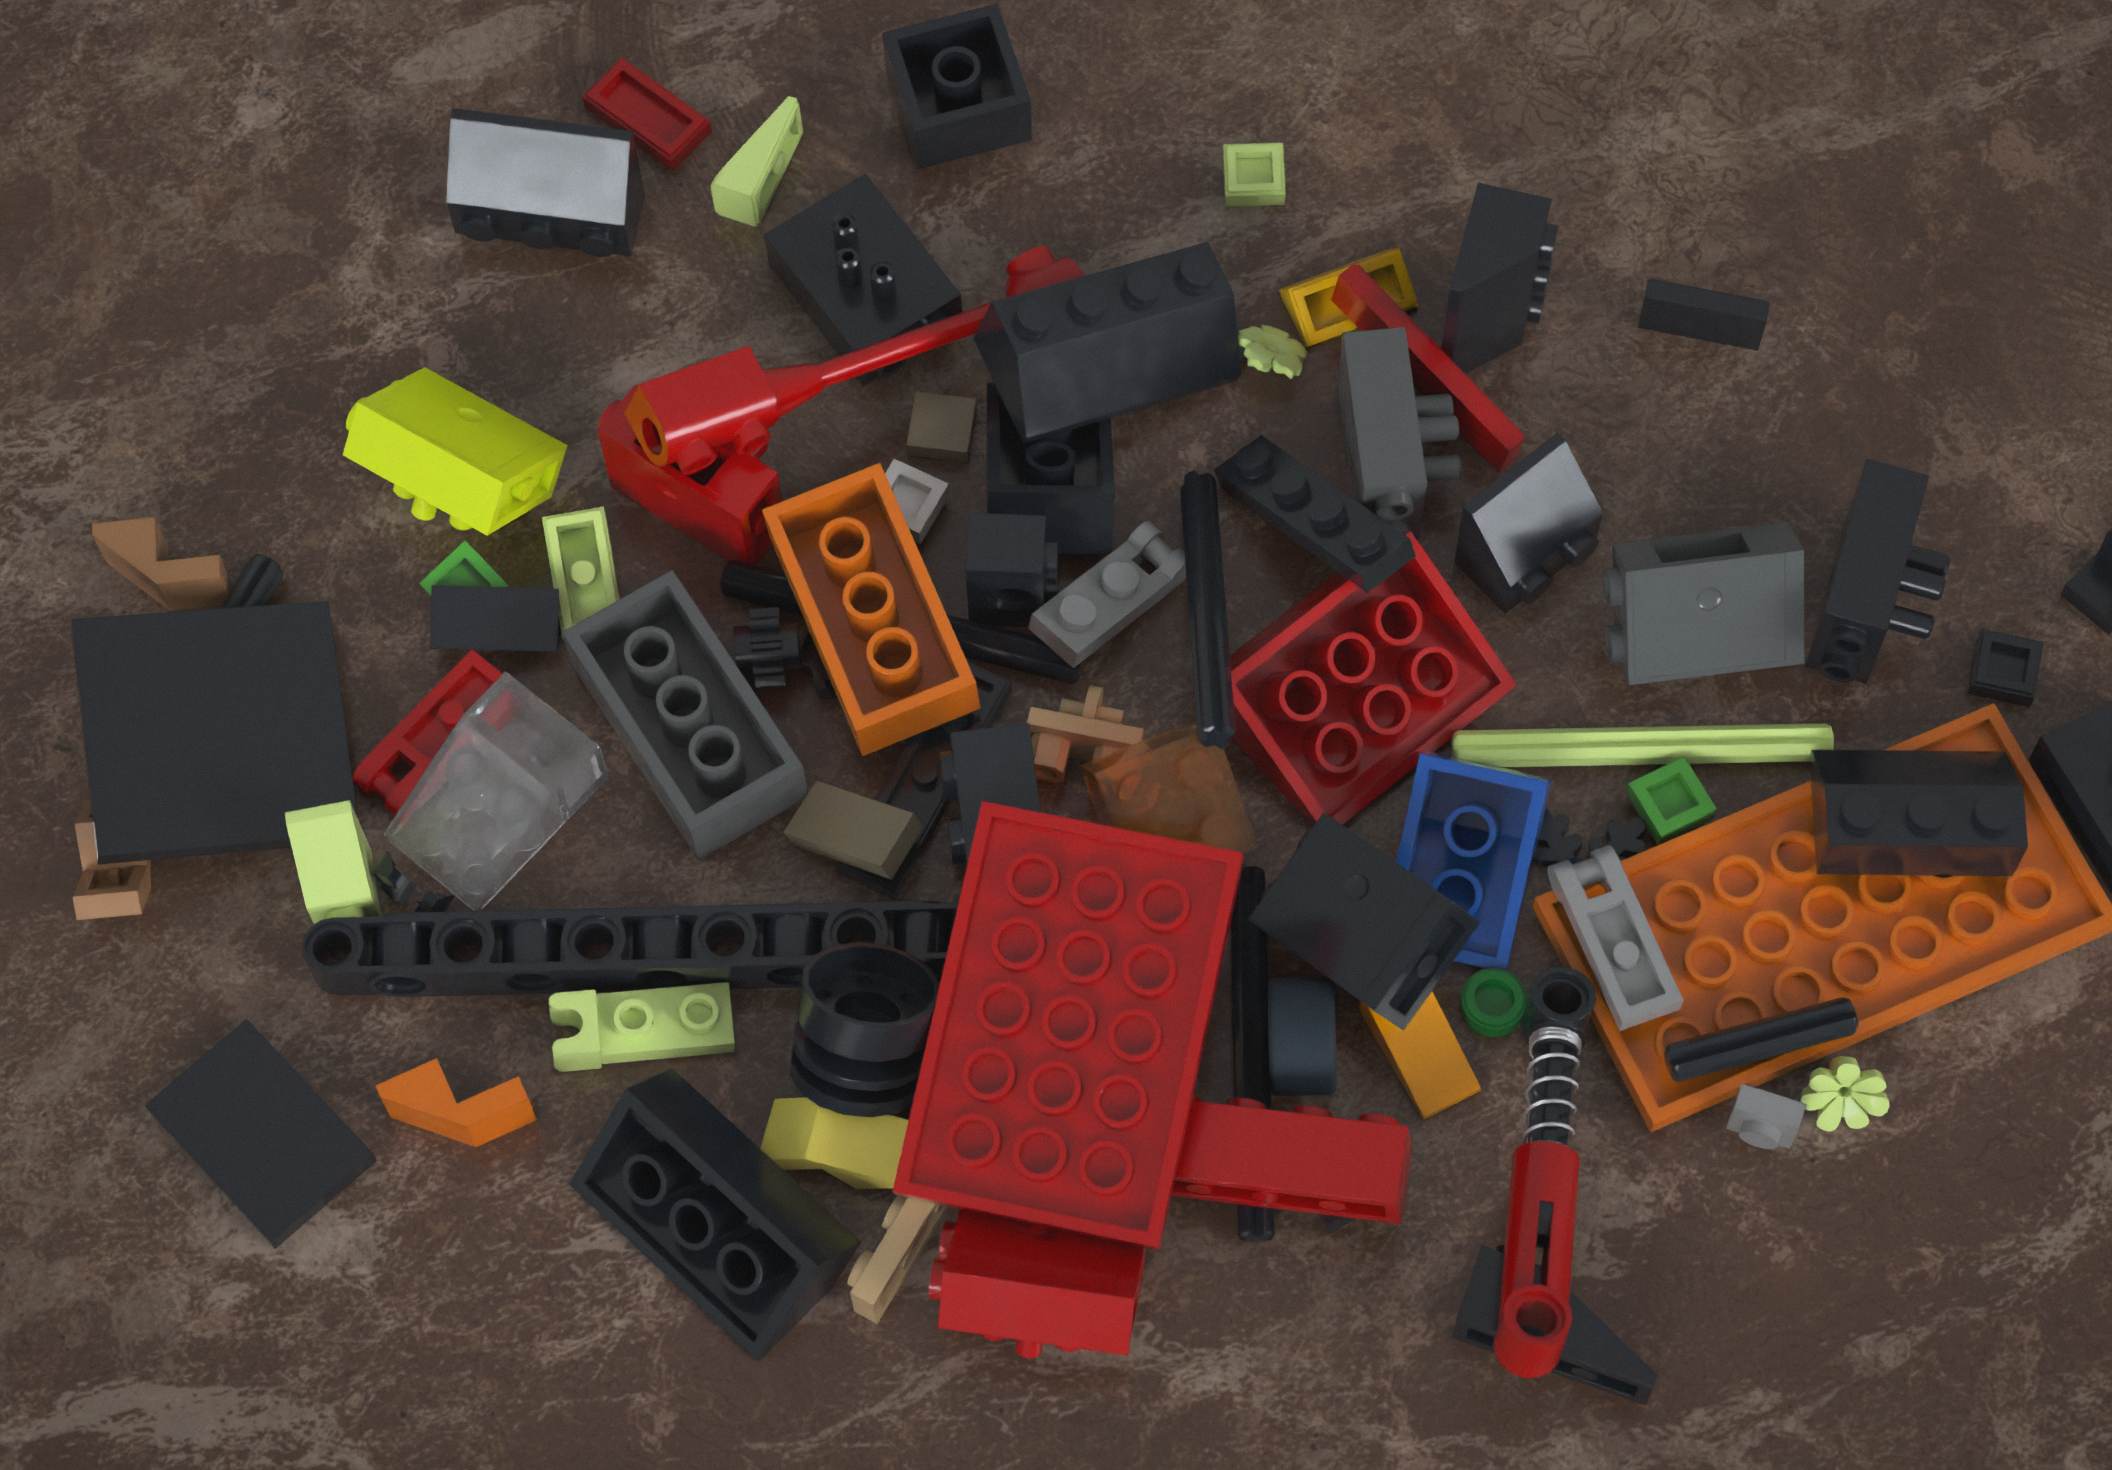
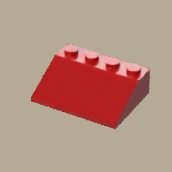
M1411 531L1403 532V534L1410 538L1416 557L1371 591L1366 593L1343 575L1336 572L1230 655L1236 732L1231 738L1313 827L1323 813H1326L1341 825L1345 824L1416 767L1420 753L1436 751L1453 737L1454 732L1462 730L1517 686Z

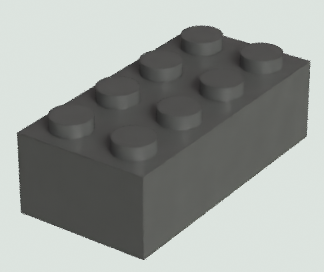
M673 570L562 632L573 668L698 861L805 799L808 790L803 765Z

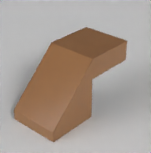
M155 517L92 524V535L106 563L169 611L222 606L232 589V582L220 555L168 560V544Z
M85 799L74 823L83 870L72 896L76 919L86 920L142 914L151 890V860L97 865L90 799Z

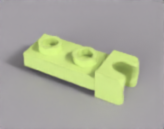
M729 982L599 993L597 995L596 990L555 993L549 997L551 1023L555 1026H574L580 1030L573 1037L561 1038L553 1043L554 1068L560 1072L601 1069L602 1064L735 1052Z

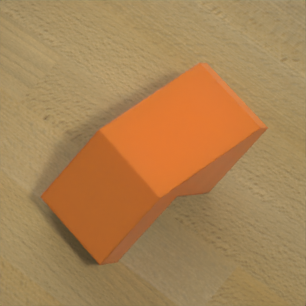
M437 1058L375 1085L390 1118L474 1147L483 1145L537 1120L519 1076L457 1103Z

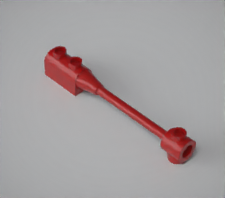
M1047 246L1035 247L1016 257L1006 267V273L1009 277L1005 284L1004 298L1083 277L1084 274L1072 259L1062 257L1055 260ZM991 302L816 365L808 363L762 370L750 346H746L639 384L624 414L645 454L653 464L658 467H664L677 462L681 472L684 475H690L708 467L716 460L717 455L713 448L731 442L738 455H745L761 448L771 439L768 429L775 426L778 419L820 394L823 388L974 335Z

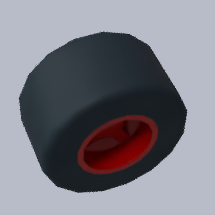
M1328 977L1272 978L1268 982L1270 1090L1273 1095H1332L1337 1091L1334 981Z

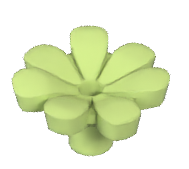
M1845 1056L1834 1058L1829 1064V1069L1821 1067L1815 1069L1810 1074L1809 1086L1802 1089L1800 1102L1806 1104L1805 1110L1819 1109L1816 1125L1824 1131L1835 1130L1839 1126L1841 1118L1844 1117L1848 1127L1861 1129L1869 1124L1867 1113L1874 1116H1883L1890 1106L1887 1094L1883 1092L1886 1089L1883 1075L1876 1069L1860 1071L1856 1058Z

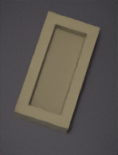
M816 780L783 833L794 846L892 880L924 826L912 812Z

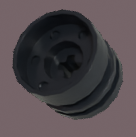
M855 942L834 945L815 954L803 968L798 1001V1022L795 1024L794 1044L790 1059V1077L799 1092L816 1105L842 1115L871 1118L896 1114L911 1106L940 982L931 968L911 953L884 944Z

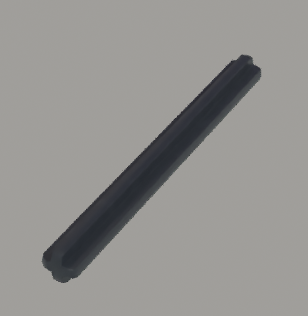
M1193 470L1184 476V484L1181 486L1180 492L1197 738L1204 747L1215 745L1219 749H1224L1232 743L1231 736L1236 732L1217 484L1214 476L1209 472L1198 474Z
M736 560L727 562L720 581V588L725 596L768 607H779V610L802 615L785 573ZM946 614L963 654L967 658L1069 684L1076 683L1080 677L1084 660L1072 668L1038 637Z
M1242 866L1231 917L1235 1098L1253 1099L1263 1103L1266 1109L1271 1110L1267 933L1248 920L1258 906L1260 897L1265 890V872L1257 866ZM1237 1204L1238 1236L1240 1240L1250 1243L1272 1240L1274 1237V1209Z

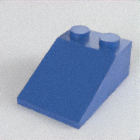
M1425 751L1419 755L1396 862L1481 922L1454 961L1486 969L1499 968L1507 971L1539 843L1552 778Z

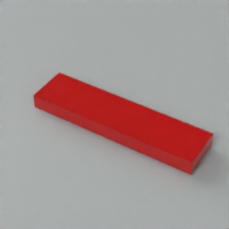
M1353 263L1338 276L1331 298L1332 302L1361 331L1405 327L1413 385L1422 395L1445 393L1451 395L1453 415L1458 418L1459 433L1498 473L1503 471L1515 460L1525 439L1524 434L1359 264Z

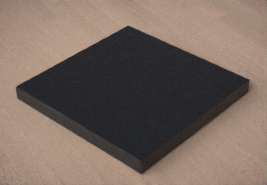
M329 601L71 620L97 865L292 848L286 826L285 812L350 800L358 818Z

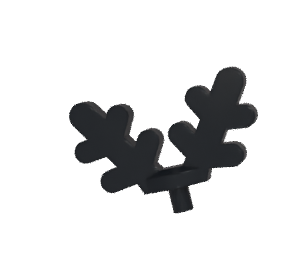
M1547 807L1538 845H1544L1546 848H1539L1536 851V864L1541 867H1548L1564 860H1569L1572 865L1587 860L1575 858L1582 849V837L1579 834L1573 833L1566 840L1563 837L1569 829L1568 816L1558 814L1553 819ZM1634 817L1623 828L1618 821H1609L1606 830L1609 842L1604 845L1603 840L1599 836L1591 837L1588 841L1589 853L1595 849L1611 845L1619 860L1622 861L1626 859L1623 856L1631 857L1645 851V843L1640 840L1646 833L1645 820L1640 817Z

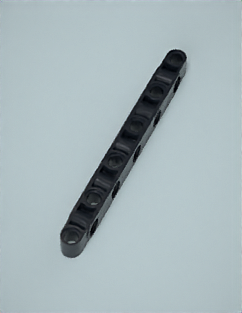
M918 900L417 912L385 914L378 917H336L320 920L309 928L303 938L302 952L320 988L329 994L340 996L387 995L393 997L555 994L583 990H596L597 993L729 982V989L800 988L803 968L815 954L834 945L844 944L849 938L860 935L872 939L874 944H884L911 953L927 964L939 982H941L958 903ZM725 939H737L744 943L738 952L730 956H719L712 952L714 946ZM607 942L613 945L610 952L602 958L593 960L582 956L586 947L592 943ZM477 945L482 948L478 956L469 962L461 963L452 960L456 951L463 946ZM347 948L351 950L347 959L338 965L329 966L322 964L326 955L334 949Z

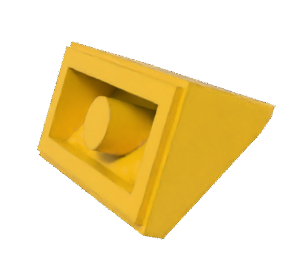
M1400 248L1381 251L1279 289L1282 301L1305 347L1339 336L1343 332L1358 329L1331 300L1338 276L1353 263L1359 264L1403 311L1419 306Z

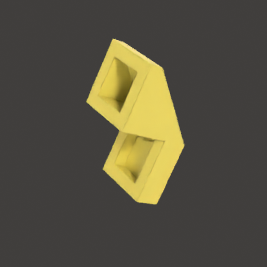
M807 1097L774 1099L760 1149L783 1170L823 1169L855 1189H892L909 1120L892 1115L871 1118L842 1115L816 1105Z

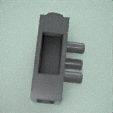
M1405 327L1343 332L1337 398L1351 498L1400 532L1411 531L1415 538L1419 540L1427 482L1459 479L1462 476V462L1459 455L1450 454L1424 457L1422 443L1456 440L1458 438L1459 423L1458 418L1453 415L1452 396L1448 393L1415 396Z
M1788 522L1612 544L1613 568L1604 569L1603 587L1608 607L1614 606V625L1605 626V646L1609 662L1619 663L1628 685L1804 664V549Z

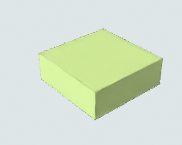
M1283 142L1223 144L1225 207L1285 205Z

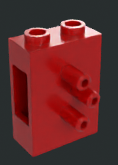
M635 384L622 401L619 399L614 400L602 414L597 430L611 488L725 560H736L758 566L773 547L762 509L782 502L778 472L759 461L768 450V443L745 455H738L731 442L713 448L717 458L712 464L696 473L684 475L677 462L664 467H658L653 464L645 454L631 428L624 411L638 385Z
M959 1209L956 1222L944 1221L939 1259L934 1258L928 1298L940 1301L938 1328L982 1334L984 1338L993 1342H998L1005 1338L1016 1339L1015 1351L1023 1358L1032 1359L1038 1357L1042 1353L1043 1344L1055 1345L1063 1352L1085 1349L1128 1356L1143 1280L1146 1248Z

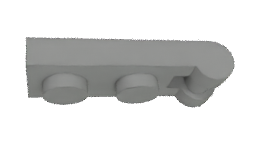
M1145 521L1133 531L1125 543L1032 613L1028 629L1074 668L1186 579L1185 551L1181 548L1173 550L1163 541L1164 533L1150 521ZM1146 559L1158 568L1150 575L1138 566Z
M1607 845L1590 852V859L1573 865L1569 860H1564L1548 866L1547 872L1552 890L1567 913L1618 1030L1622 1031L1680 1010L1684 1000L1613 847ZM1599 883L1605 889V894L1588 899L1583 888Z

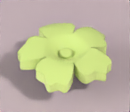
M1261 325V328L1251 326L1238 331V345L1245 347L1244 355L1248 358V366H1254L1258 371L1269 372L1272 367L1276 373L1285 374L1290 379L1300 375L1303 368L1302 364L1308 352L1299 341L1289 338L1288 333L1268 325Z

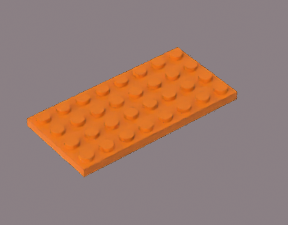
M1995 703L1884 750L2006 752L2023 785L2028 848L2013 876L1817 874L1811 781L1620 861L1684 1000L1680 1010L1622 1031L1618 1030L1562 903L1558 901L1553 890L1534 898L1532 907L1563 967L1578 970L1589 979L1595 989L1596 1001L1590 1018L1650 1133L1736 1096L1741 1084L1752 1087L1762 1085L2112 932V904ZM1599 883L1583 888L1588 899L1606 893ZM1841 997L1850 999L1857 1013L1858 1027L1851 1036L1680 1082L1672 1080L1665 1064L1664 1052L1666 1046L1670 1043Z

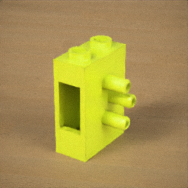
M424 367L401 380H395L389 386L368 397L359 399L353 405L346 419V429L349 431L343 456L393 483V491L398 497L407 500L414 498L411 513L417 519L423 521L434 519L438 508L450 515L449 523L455 529L466 531L474 528L488 536L552 498L568 445Z

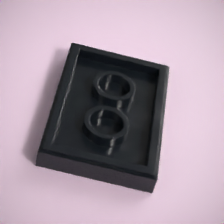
M247 1019L145 1105L149 1113L274 1249L280 1246L377 1161L370 1149Z

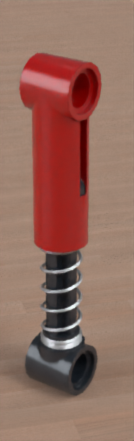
M1568 967L1548 968L1541 971L1533 979L1520 1023L1522 1036L1529 1046V1054L1533 1059L1527 1067V1077L1531 1084L1525 1090V1099L1530 1106L1523 1113V1122L1528 1129L1524 1131L1521 1137V1146L1516 1148L1512 1156L1499 1321L1493 1345L1495 1356L1500 1364L1510 1373L1523 1378H1539L1550 1373L1557 1366L1572 1323L1569 1302L1580 1160L1577 1153L1568 1147V1139L1575 1135V1130L1569 1126L1570 1116L1577 1111L1576 1106L1571 1103V1094L1579 1088L1578 1083L1573 1080V1070L1580 1066V1061L1577 1057L1585 1045L1586 1030L1596 996L1595 989L1589 979L1578 970ZM1550 1009H1556L1564 1012L1565 1014H1558L1551 1011ZM1536 1247L1542 1248L1539 1284H1533ZM1532 1326L1538 1328L1545 1336L1529 1335L1520 1327Z

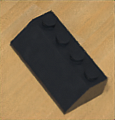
M1209 242L993 301L973 337L1023 444L1235 382L1241 376L1234 292Z
M673 1068L625 1089L569 1183L757 1361L765 1357L832 1289L861 1244V1241Z

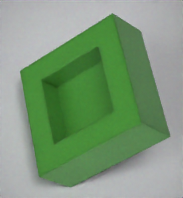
M466 540L419 583L430 596L431 585L509 586Z
M1685 756L1628 783L1626 790L1628 798L1639 816L1645 820L1646 827L1657 845L1665 843L1714 819L1717 808Z

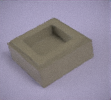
M916 391L906 443L907 455L968 463L977 412V399Z

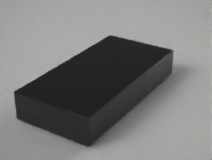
M1648 279L1638 328L1758 351L1767 322L1770 302L1667 281Z
M431 585L430 649L558 652L559 589Z

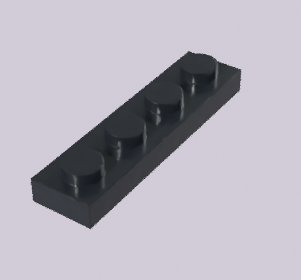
M1262 435L1250 444L1242 447L1235 455L1214 469L1219 485L1223 490L1366 593L1416 557L1409 537Z

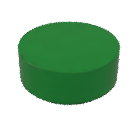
M1499 968L1480 970L1474 973L1463 987L1460 999L1462 1018L1470 1029L1486 1037L1507 1035L1514 1031L1521 1023L1527 1002L1526 990L1521 981L1509 971Z

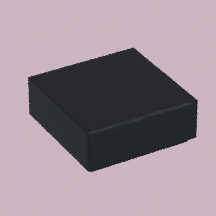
M1981 629L1976 640L1967 694L2030 707L2035 698L2044 642Z

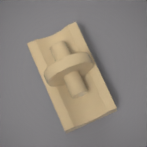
M1093 685L1089 686L1085 702L1062 698L1059 712L1031 707L1027 723H1029L1036 779L1054 783L1064 781L1068 760L1073 758L1092 762L1088 776L1089 787L1099 792L1120 795L1131 774V770L1140 772L1144 751L1142 750L1144 729L1122 725L1124 710L1102 706L1104 689L1103 687Z

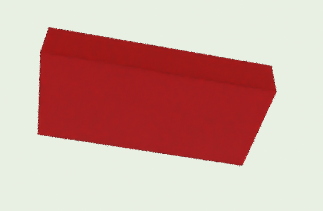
M622 57L582 96L584 108L613 129L633 131L635 144L672 171L712 132L709 119Z

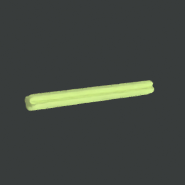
M1826 723L1458 730L1454 732L1451 741L1452 757L1497 767L1669 764L1684 756L1689 764L1810 762L1809 754L1811 750H1834L1832 727Z

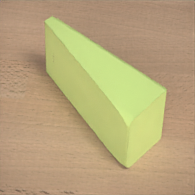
M788 96L716 175L710 188L717 214L754 227L761 223L803 134L797 98Z
M604 506L542 517L554 589H559L558 616L561 633L620 599Z

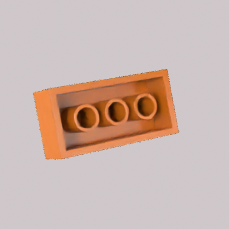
M881 463L762 509L770 540L862 756L981 709L974 676Z

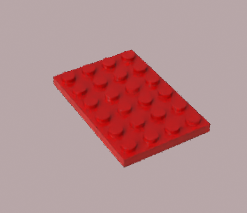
M982 801L892 1192L897 1196L1160 1251L1242 871L1243 852Z

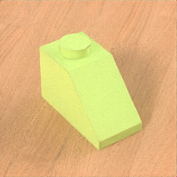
M350 800L285 812L286 826L306 909L313 923L336 917L381 916L376 879L371 874L374 870L372 851Z

